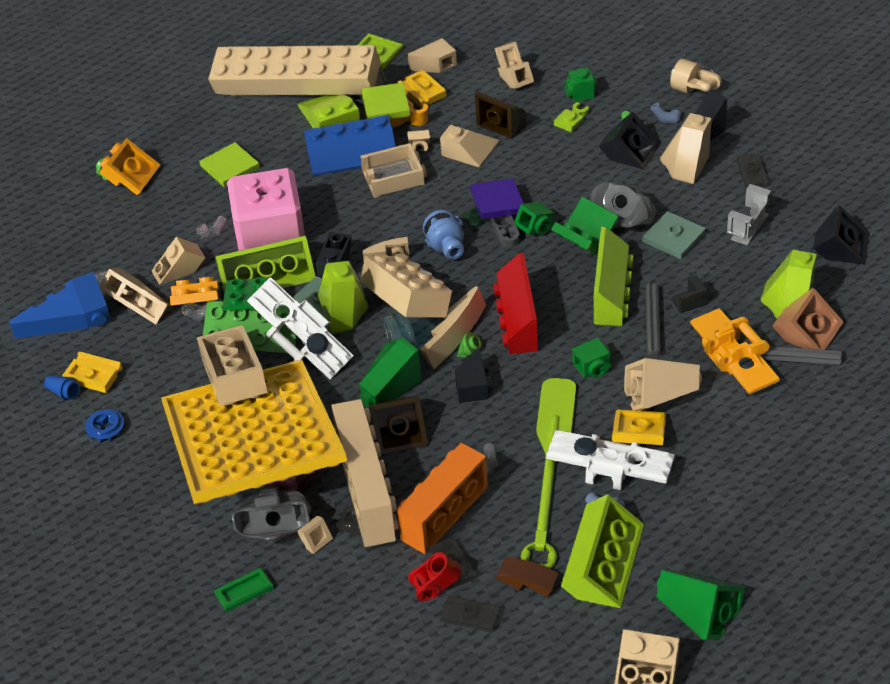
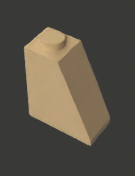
M690 113L668 144L660 160L666 166L673 179L694 184L709 158L711 118Z
M648 358L626 365L624 390L626 396H632L633 401L630 404L632 410L640 411L699 390L702 381L700 365Z

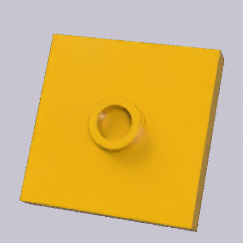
M617 409L612 442L663 445L666 413Z

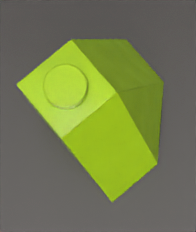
M792 250L765 283L761 302L774 313L777 319L785 308L813 288L817 254Z
M349 261L327 263L318 298L324 318L331 323L328 327V332L336 334L353 330L359 319L369 308L364 288Z

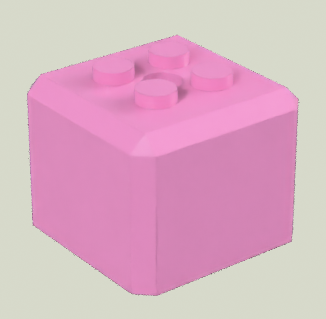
M284 168L234 176L228 180L227 185L239 251L305 236L294 171Z

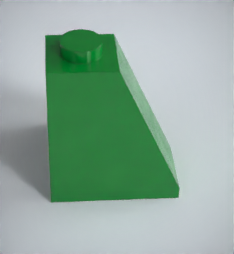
M403 337L396 341H389L384 345L359 384L360 399L365 407L368 408L369 404L395 400L422 382L419 350Z
M661 570V575L657 581L658 590L656 597L701 639L720 640L726 632L722 628L723 625L730 618L734 620L740 613L745 586L676 570Z

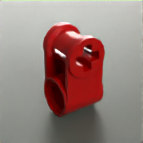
M438 552L433 554L418 568L412 570L409 573L408 580L411 585L415 586L417 599L420 602H425L436 598L443 590L456 582L461 575L462 569L458 562Z

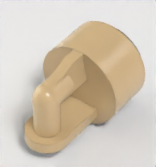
M683 58L675 63L670 75L671 88L690 94L694 88L705 92L711 89L716 90L722 84V79L718 74L703 70L700 64Z

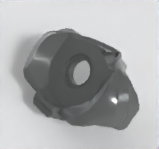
M604 181L597 185L590 194L591 202L619 216V220L614 228H628L641 224L649 225L656 214V208L651 200L644 196L637 186L631 184ZM620 195H624L627 198V204L624 208H619L616 203Z
M278 485L264 487L259 494L249 496L240 508L232 514L233 528L235 532L242 536L259 538L269 543H275L291 533L298 532L299 529L309 522L311 506L307 499L297 490H280ZM275 511L280 515L281 521L278 525H271L267 522L266 516L269 512Z

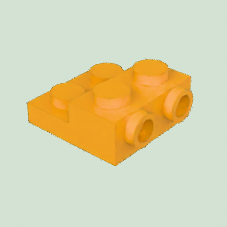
M126 138L122 144L117 142L110 150V153L113 155L111 157L107 155L100 163L102 169L99 173L115 186L122 183L138 195L160 167V164Z
M213 277L199 278V283L190 284V279L176 281V286H171V305L221 299L219 281H213Z

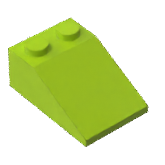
M323 95L298 104V107L312 128L360 120L358 107L346 95Z

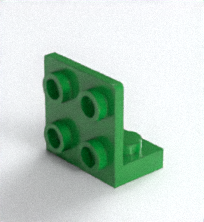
M582 197L568 222H565L563 226L555 222L551 230L567 241L597 256L601 227H607L612 231L619 220V216Z
M258 277L255 279L237 278L226 280L223 310L254 309L247 300L269 278Z

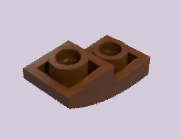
M505 557L496 579L517 590H520L525 585L548 597L558 573L531 561Z

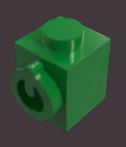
M589 68L568 71V79L564 80L567 97H572L574 102L594 99V88H597L596 76L591 74Z
M540 202L521 204L514 224L528 235H543L553 227L552 218L554 212Z
M598 338L572 348V363L584 378L603 376L611 367V351Z

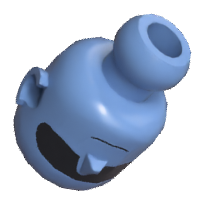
M436 210L430 213L423 223V233L427 238L425 241L428 247L438 253H444L448 259L454 260L459 258L464 252V245L462 243L464 232L461 227L464 224L458 216L455 217L454 214L447 210Z

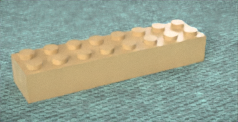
M375 45L217 47L208 80L215 94L362 95L361 88L375 87L381 61Z

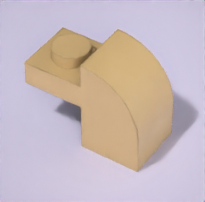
M516 42L495 48L500 65L498 68L499 74L510 88H518L534 82L529 63L522 62Z

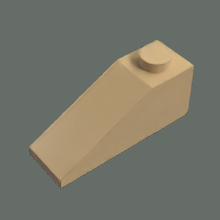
M119 267L109 268L99 286L100 290L154 324L160 321L169 305L141 281Z

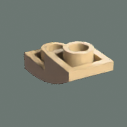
M408 237L391 239L370 246L363 250V258L365 260V256H375L376 253L388 256H395V254L399 253L409 257Z

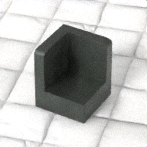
M695 275L688 278L687 291L672 296L671 300L680 313H684L707 305V289L698 276Z

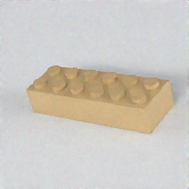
M361 399L333 404L331 406L334 428L346 452L347 461L342 462L364 547L396 541L394 530H398L399 526L396 514L392 513L397 511L394 496H389L388 494L391 493L389 478L383 477V475H386L384 460L378 459L381 457L379 443L373 442V440H376L374 426L368 425V423H371L369 409H364Z

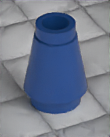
M49 375L44 382L46 389H49L66 401L77 398L81 389L79 382L73 377Z

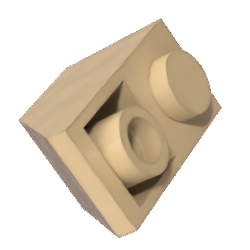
M439 39L408 53L409 69L411 71L424 70L425 72L441 73L457 65L456 50L444 39Z
M176 237L171 245L168 246L161 259L155 264L152 273L159 285H163L194 273L205 259V256L196 243Z

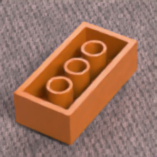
M460 443L454 450L449 451L445 460L439 466H435L432 469L430 475L415 487L414 492L407 499L400 502L397 514L401 541L424 554L437 543L488 488L485 455L463 443Z

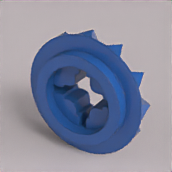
M112 409L97 411L86 420V434L89 435L91 440L96 438L99 442L103 439L111 441L113 436L119 437L120 431L124 430V418L118 411ZM108 420L109 426L102 430L101 426H104Z

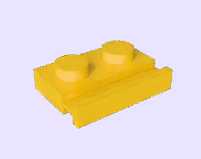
M424 70L406 77V80L403 82L401 80L398 81V83H403L406 95L421 109L424 104L428 103L430 105L447 97L446 90Z
M78 352L77 359L71 362L62 376L75 378L81 387L107 393L118 377L117 373L122 371L123 368L121 362Z

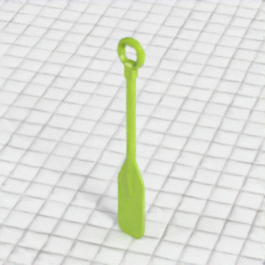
M550 378L542 384L536 432L546 455L555 430L572 432L576 384L569 379ZM545 458L535 542L528 544L522 550L520 557L523 560L530 561V550L535 548L536 551H544L547 549L550 551L548 553V563L544 565L540 563V565L552 569L557 561V552L553 546L546 543L555 460Z

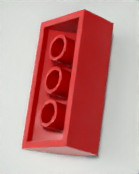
M519 253L497 272V283H493L494 297L499 296V299H496L497 313H502V316H499L500 330H505V333H502L503 347H508L509 355L538 351L537 318L524 253Z

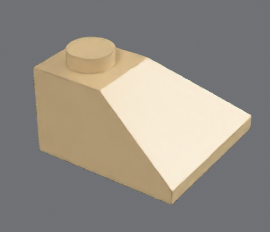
M450 125L440 137L441 156L480 167L500 140Z

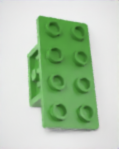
M207 302L203 336L243 325L254 351L288 353L272 337L268 338L266 336L273 326L256 309L223 310V302ZM280 306L276 310V315L279 318H286L290 314V309L287 306ZM283 326L279 332L295 346L297 335L291 329Z

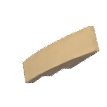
M477 286L448 309L447 316L443 317L444 321L431 331L433 338L420 348L427 365L432 369H435L461 343L463 336L470 332L486 307V303Z

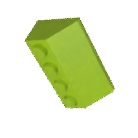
M601 227L594 286V324L622 326L623 318H628L629 305L625 304V301L630 300V287H626V285H631L632 271H628V268L632 269L633 255H629V245L607 227Z
M306 236L215 257L224 294L226 280L271 277L279 286L286 288L310 282L316 277Z
M609 494L586 504L561 587L578 600L621 608L644 524Z

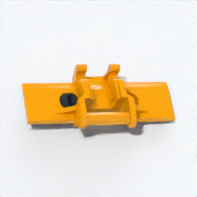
M718 308L690 321V324L703 338L702 346L707 355L722 372H728L730 375L733 374L748 394L779 382V377L760 356L768 351V342L762 340L750 327L746 317L730 321L721 309ZM741 331L752 344L747 342L738 344L737 340L740 339Z

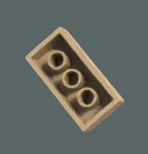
M376 253L375 256H365L360 282L403 316H447L452 290L445 286L443 281L434 278L432 273L420 268L418 263L412 262L404 254L398 253L395 256H388Z
M243 325L197 337L202 361L219 406L232 405L239 400L257 398L261 394L268 393L262 366Z

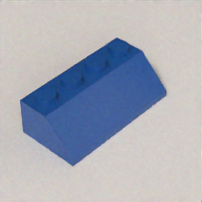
M388 115L304 131L313 176L362 168L360 156L396 147Z

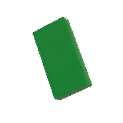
M262 567L214 590V593L227 613L273 590L274 586Z

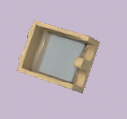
M411 144L360 156L362 172L374 198L424 185V177H427L424 164L420 165L419 153L413 150Z

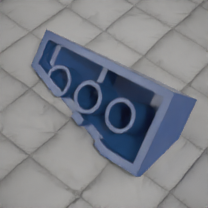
M94 272L70 280L64 284V289L55 295L52 292L46 296V301L38 306H31L10 320L9 323L14 338L88 329L94 326H101L105 322L110 321L108 308Z

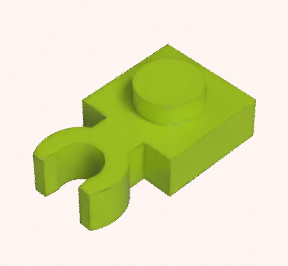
M575 103L572 111L565 109L554 120V125L572 133L584 121V116L588 115L589 107L586 106L580 110V103Z

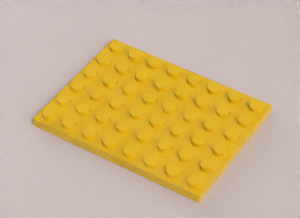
M302 359L264 369L263 374L268 393L261 394L257 398L239 400L232 405L219 406L211 384L161 397L194 504L207 503L218 497L235 495L243 490L260 488L264 484L285 481L289 477L309 474L314 470L334 467L347 461L346 452Z

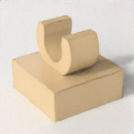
M429 130L407 132L408 143L411 144L413 150L416 151L418 146H422L424 153H427V144H430Z
M316 516L298 530V535L305 547L313 554L333 539L324 519Z

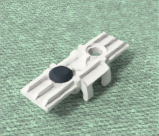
M271 277L247 300L273 326L266 336L268 338L272 337L294 358V361L303 360L306 357L327 378L331 379L354 356L327 331L326 328L331 323L318 313L307 300L299 304ZM287 306L290 309V314L286 318H279L276 315L278 307ZM283 326L291 329L302 340L305 346L301 351L279 332Z
M555 430L546 455V459L587 467L586 483L594 484L596 474L610 476L613 480V489L616 490L622 489V480H625L626 475L666 483L675 454L643 448L633 442L631 445L602 440L592 434V437L560 430ZM636 461H642L640 464L635 465Z

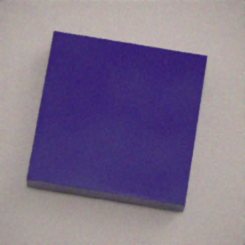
M514 179L470 185V191L481 219L515 215L518 213L520 205L524 204Z

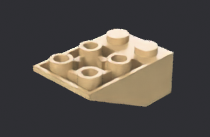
M623 630L615 684H674L680 649L679 638Z

